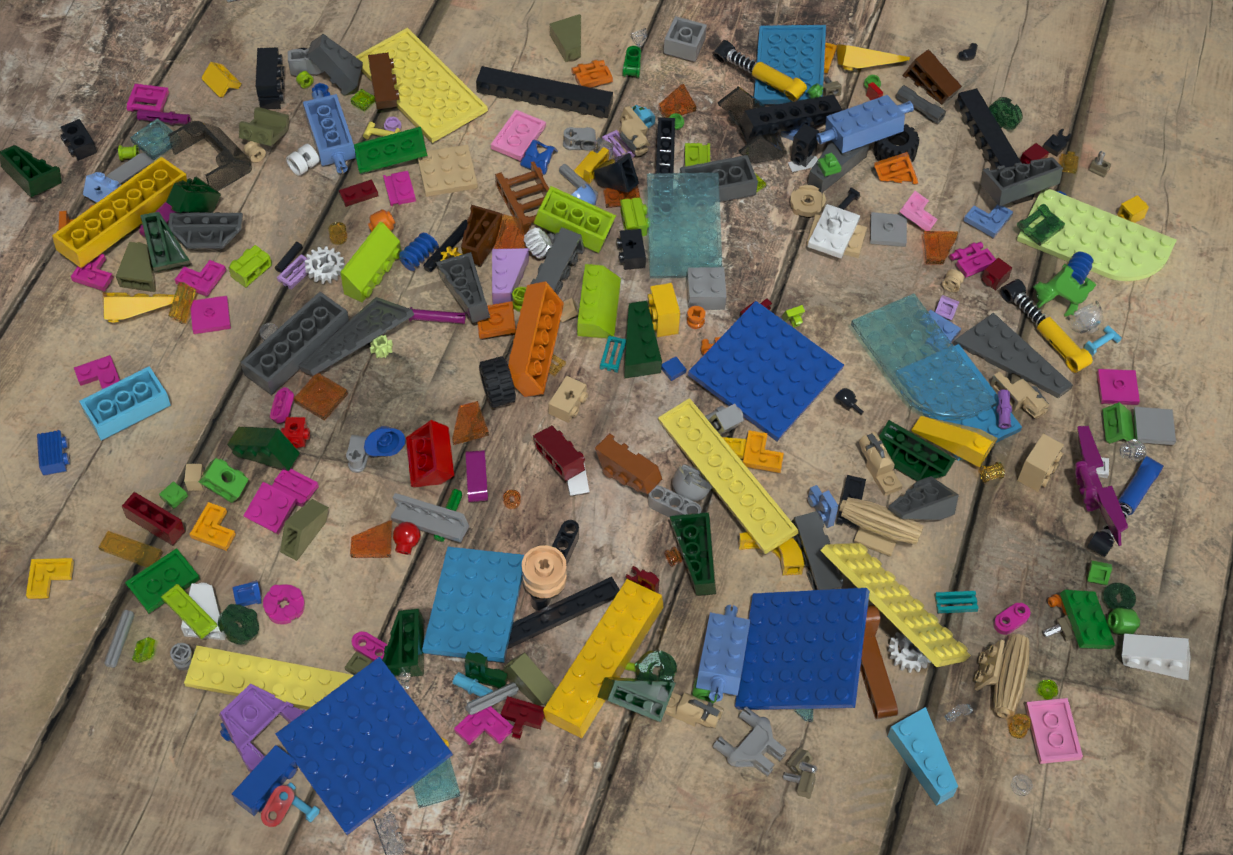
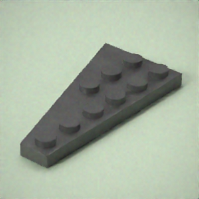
M375 297L299 365V368L302 372L314 376L414 316L412 309Z
M995 313L986 317L953 342V345L959 344L968 349V352L972 355L977 354L985 358L986 362L1010 374L1014 373L1026 382L1030 381L1036 384L1039 389L1056 398H1060L1072 389L1073 384Z

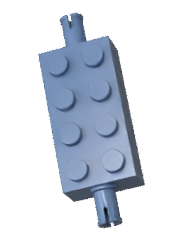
M315 90L312 92L313 100L304 101L303 106L321 165L325 166L335 163L338 173H342L340 167H342L343 172H346L348 167L345 161L354 159L356 156L354 144L337 94L323 97L322 91L317 90V96Z
M888 95L834 113L826 116V130L817 133L816 139L819 144L832 140L838 149L844 153L904 131V114L913 112V104L911 101L896 105Z
M727 605L724 615L710 612L696 688L710 690L709 698L714 701L715 695H717L716 702L722 700L723 693L738 696L750 619L736 617L738 608L733 605L732 611H730L731 605Z

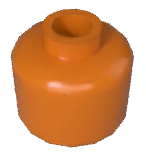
M382 209L370 215L368 226L372 232L379 222H383L392 231L396 222L390 211L386 212Z

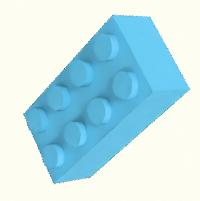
M150 366L79 401L85 416L101 441L171 406L165 389Z

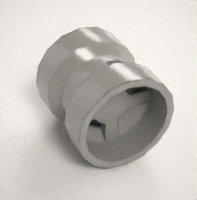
M178 643L171 648L170 656L175 667L179 670H188L193 658L189 645Z

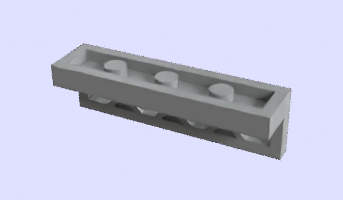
M397 493L392 497L397 506L390 517L393 522L399 524L402 522H412L419 530L460 543L469 528L463 513Z

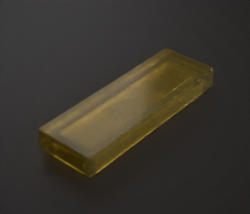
M110 531L106 533L98 547L100 551L144 567H149L158 561L163 554L161 549Z

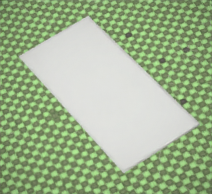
M814 156L806 167L794 161L788 162L792 172L812 168L818 159Z

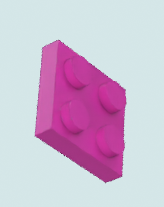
M262 482L243 516L279 535L298 500Z

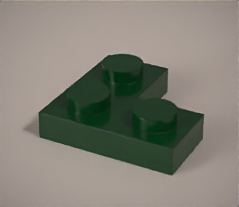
M467 651L465 656V676L473 680L477 679L478 683L498 689L508 684V673L500 669L488 668L487 657L481 653Z

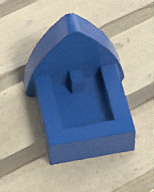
M257 580L232 587L237 608L262 603L261 590Z

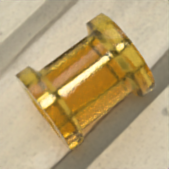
M996 462L995 465L980 466V476L985 483L994 478L1003 479L1005 476V470L1001 462Z
M1016 714L1008 727L1009 734L1016 739L1024 738L1031 727V719L1026 714Z

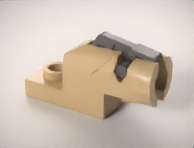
M630 106L624 107L620 117L621 126L618 131L620 138L635 155H643L649 150L646 145L650 146L645 137L648 127Z
M1000 371L994 374L990 384L997 393L1000 390L1010 391V405L1014 412L1023 407L1035 419L1047 412L1049 403L1036 386H1030L1024 379L1011 384L1009 379L1003 376Z
M876 432L862 436L859 444L867 458L866 467L883 495L886 496L901 490L902 484L893 471L894 462Z
M672 692L665 714L694 727L696 723L716 729L718 726L717 722L721 719L724 708L688 693H684L682 697Z

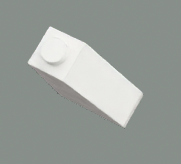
M192 583L189 596L217 623V627L204 638L225 640L226 635L212 585ZM182 621L181 629L184 636L199 638Z

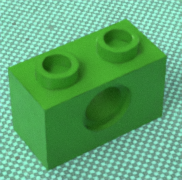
M215 458L208 464L198 482L232 503L240 496L249 479L245 477L243 472L228 466L224 460ZM221 475L225 476L228 482H224Z

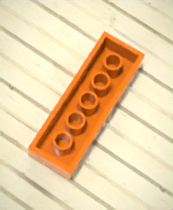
M546 281L530 284L526 287L516 334L509 356L508 366L513 384L524 397L544 394L564 302Z

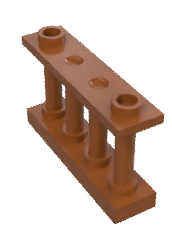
M534 161L531 162V172L510 179L505 178L502 172L495 174L496 187L522 236L527 234L529 226L534 223L536 215L531 217L525 216L524 211L541 206L549 190L543 178L541 168L537 167ZM533 178L537 185L516 192L510 188L512 185ZM541 191L544 196L524 204L517 201V198Z

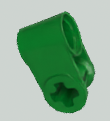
M635 45L629 46L626 50L622 76L629 75L640 78L641 49Z

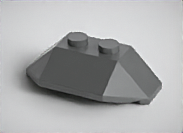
M170 213L168 227L186 249L224 248L242 229L243 213Z

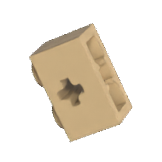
M566 376L548 404L549 414L569 423L572 417L575 418L577 416L581 403L584 404L587 400V385Z

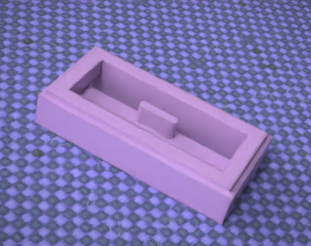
M617 130L602 136V141L615 157L621 156L623 153L626 154V152L613 136L617 138L627 153L631 154L632 158L635 157L633 151L620 138Z
M302 254L277 276V281L283 282L284 286H288L292 290L308 274L305 272V260L307 258Z

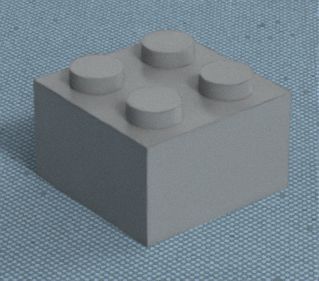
M675 16L664 40V53L696 62L706 39L707 25Z
M724 267L688 268V309L692 306H700L704 310H725L727 296Z

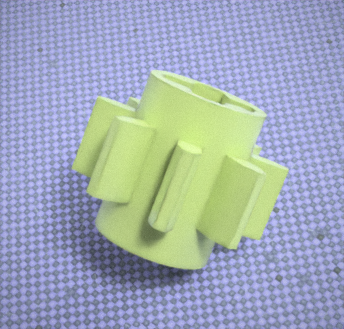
M381 335L370 342V352L375 353L376 358H386L389 353H392V340H387L386 335Z

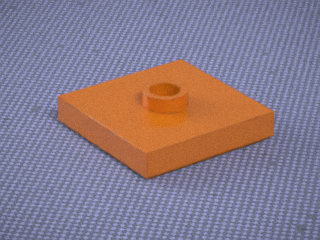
M512 301L487 305L490 318L478 321L480 339L516 333Z

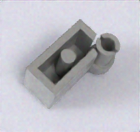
M736 404L727 408L720 406L714 412L705 416L720 435L733 430L744 421L743 412Z

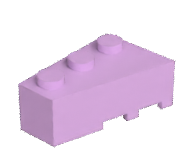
M529 248L492 249L493 304L513 301L512 292L518 287L520 280L523 278L524 270L529 263Z

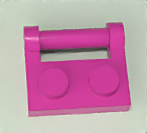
M134 84L127 102V111L134 112V110L138 111L141 109L163 112L169 94L168 88ZM136 101L156 104V106L136 104Z

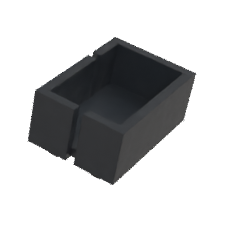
M278 47L257 48L255 87L260 108L281 109V102H284V92H282V89H285V82L282 77H285V67L281 66L283 65V56L279 54Z

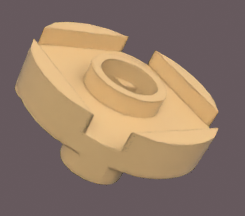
M802 185L791 193L790 205L795 215L815 217V214L820 215L825 208V194H822L819 188L815 186Z

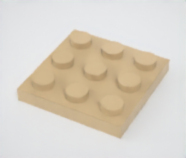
M468 144L427 151L428 156L417 158L426 197L478 188Z

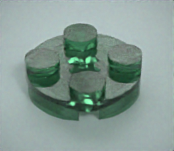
M999 97L989 106V109L1001 128L1013 130L1023 119L1022 111L1017 104L1014 106L1011 103V99Z
M229 604L218 617L219 630L221 632L224 631L227 635L226 639L230 642L240 645L246 644L258 634L259 622L257 620V613L253 609H248L242 605ZM236 621L242 625L241 628L235 623Z
M656 649L646 652L635 664L637 678L666 679L674 682L673 678L675 673H677L676 662L670 654L662 650ZM655 666L660 667V670H658V675L653 674V668Z

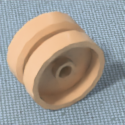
M548 545L530 549L522 560V578L526 591L535 597L551 598L558 595L564 589L567 581L566 559L562 552Z

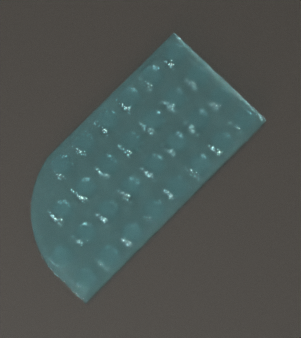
M914 293L852 320L851 326L904 399L918 411L943 420H964L996 406L997 402Z

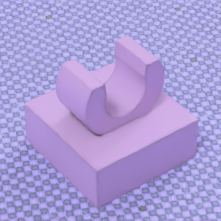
M942 295L935 313L952 320L959 301Z

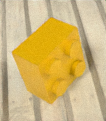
M672 283L650 286V294H647V301L656 336L663 337L679 334L680 310Z

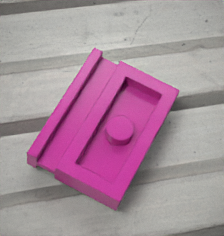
M408 171L393 173L391 176L383 175L390 206L397 203L401 205L416 202Z
M291 468L289 471L282 470L271 485L298 500L296 505L300 507L304 506L305 502L310 499L319 487L318 482Z

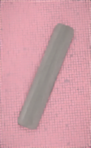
M563 164L559 167V172L575 187L580 188L582 186L583 189L586 188L585 184L588 183L568 165ZM593 189V191L596 194V198H598V192Z
M124 610L122 612L104 661L107 667L115 668L134 618L132 611Z
M512 682L468 702L465 709L468 711V714L473 715L505 700L507 696L511 697L517 694L519 688Z

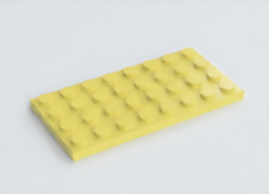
M408 28L355 56L363 62L361 71L372 81L368 55L389 52V58H393L394 69H391L392 74H396L397 80L394 88L399 91L400 100H397V108L416 127L421 126L423 134L432 143L488 111L487 106Z
M861 543L827 544L821 549V552L857 588H867L870 591L869 600L936 667L964 662L971 656L967 652V647L963 643L957 642L952 637V632L946 627H942L938 623V618L924 609L922 602L914 599L909 594L910 591L904 585H900L891 572L885 571L881 567L882 563L877 558L871 557L867 553L868 549Z

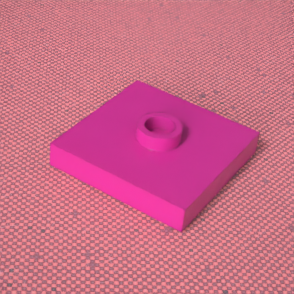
M227 296L190 301L193 334L231 329Z
M1098 369L1097 379L1101 404H1116L1120 402L1123 405H1139L1140 398L1136 370Z

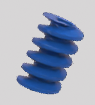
M424 232L420 233L409 246H406L399 253L400 261L405 268L414 271V266L419 267L420 263L425 261L424 258L429 257V253L433 254L434 249L439 248V244L431 235Z
M1079 251L1073 254L1067 265L1074 270L1071 276L1081 285L1092 269L1094 260L1089 254Z

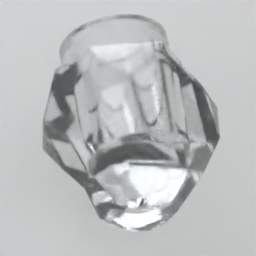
M1131 439L1120 447V455L1130 462L1143 460L1147 454L1146 446L1140 440Z

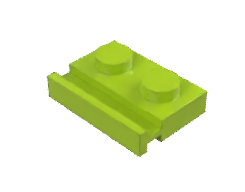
M685 143V167L710 162V143H707V145H702V143Z

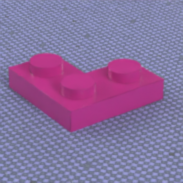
M104 254L98 255L82 268L77 266L71 275L72 281L101 291H106L114 277L112 273L100 270L106 260Z
M209 260L200 273L183 267L174 280L177 285L207 297L226 272V267Z
M110 355L74 367L80 386L99 380L102 389L120 381Z
M490 706L473 715L468 714L454 728V732L468 745L484 731L500 744L512 733L513 726Z

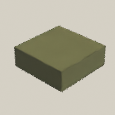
M356 651L344 668L347 672L355 675L373 661Z

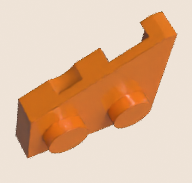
M908 152L874 163L880 181H894L898 183L909 181L913 182V184H918V178Z

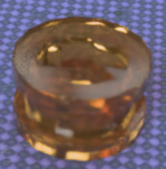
M507 490L503 495L504 506L508 509L519 507L521 504L520 493L516 490ZM510 497H514L513 502L510 501Z
M672 547L670 551L668 549L665 550V557L671 567L675 566V563H682L680 553L676 547Z

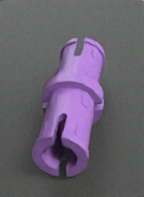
M1000 390L998 391L997 406L999 427L1001 429H1008L1011 427L1010 413L1012 412L1010 391Z

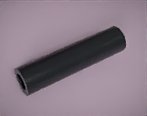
M299 242L294 243L275 266L277 272L282 273L303 248L302 244Z

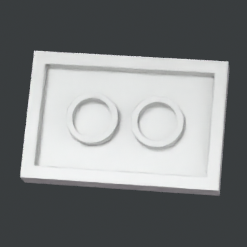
M827 204L808 242V247L842 258L860 220V215Z

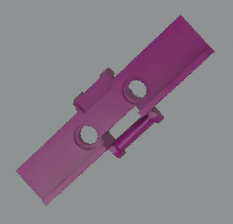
M1077 426L1082 461L1075 464L1076 483L1080 486V494L1083 495L1087 511L1100 509L1118 546H1121V532L1128 528V524L1113 486L1103 488L1098 477L1096 468L1103 467L1104 464L1089 426Z

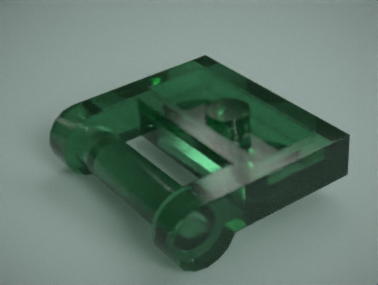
M1041 204L1038 210L1025 220L1022 219L1017 223V227L1039 246L1065 226V223L1053 214L1046 204ZM1042 215L1044 219L1031 228L1029 225Z

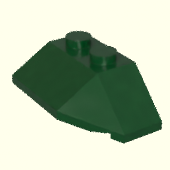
M888 420L879 435L880 440L894 462V468L916 481L930 476L934 479L946 476L956 460L941 449L891 420Z

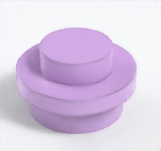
M389 117L384 123L385 130L395 132L396 128L401 129V122L396 117Z

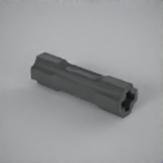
M905 85L898 90L897 99L904 103L911 101L914 108L923 112L937 124L944 119L946 110L928 102Z

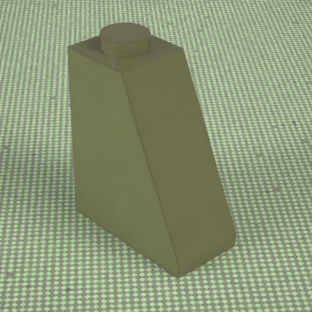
M578 14L550 23V37L565 62L581 58V15Z
M141 242L128 243L116 274L119 287L149 292L156 291L147 244Z
M311 499L284 523L280 552L297 561L325 525L329 507Z
M525 652L514 657L501 669L508 673V681L510 683L514 682L518 686L519 691L536 705L544 704L546 706L556 690L555 686Z

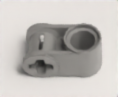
M569 127L564 130L563 135L565 139L563 140V147L565 149L590 151L596 148V132L593 128Z
M351 435L346 458L349 461L348 467L350 471L354 473L362 472L366 467L369 456L364 449L366 436Z

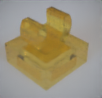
M1075 152L1061 153L1059 164L1063 167L1062 172L1076 174L1079 157L1074 156Z

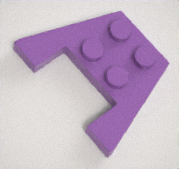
M250 684L220 712L219 716L248 771L251 773L265 756L250 742L279 714L290 723L306 710L303 709L302 711L294 707L293 704L284 702L276 698L275 695Z

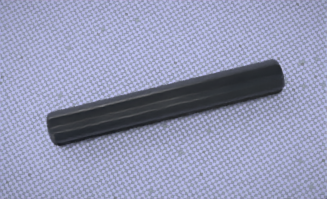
M466 219L462 221L424 263L423 266L426 271L432 272L437 266L436 262L443 259L441 252H447L446 248L449 246L453 249L462 239L468 225Z

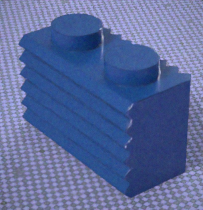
M60 430L38 433V459L42 475L67 471L66 464H70L68 453H65V448H68L67 437H63Z

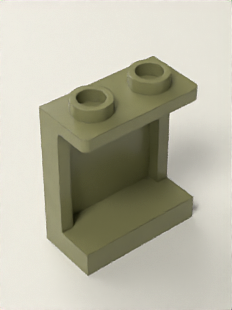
M256 107L254 109V119L250 123L244 121L239 123V138L272 146L288 132L289 115Z

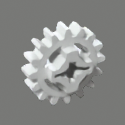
M325 246L324 250L318 247L317 252L311 250V255L307 254V260H305V272L309 274V278L314 277V282L321 280L322 284H324L325 280H328L329 283H331V279L337 281L338 275L341 276L340 272L344 268V258L341 257L340 252L335 253V248L328 250L327 246Z
M896 632L894 638H891V645L888 648V651L891 652L889 658L895 659V666L901 665L900 670L903 671L906 667L909 673H911L913 668L920 672L921 667L926 669L928 663H931L903 633Z

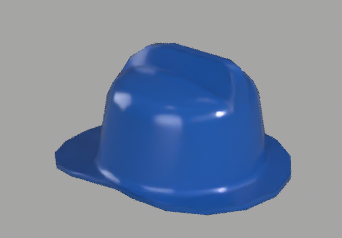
M381 426L371 432L364 443L365 452L371 456L395 455L403 448L405 436L398 429Z

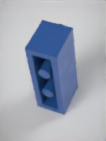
M275 745L233 791L234 801L253 816L258 812H262L273 791L295 775L298 768L295 759Z

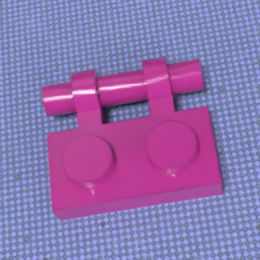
M982 242L971 243L968 247L964 249L959 248L949 255L951 261L958 259L956 266L965 278L985 270L996 260L988 248L981 250L984 247Z

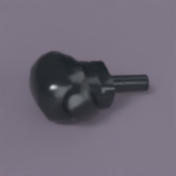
M842 388L835 395V402L837 404H841L848 410L853 408L860 415L864 413L856 405L858 400L855 399V393L850 389Z

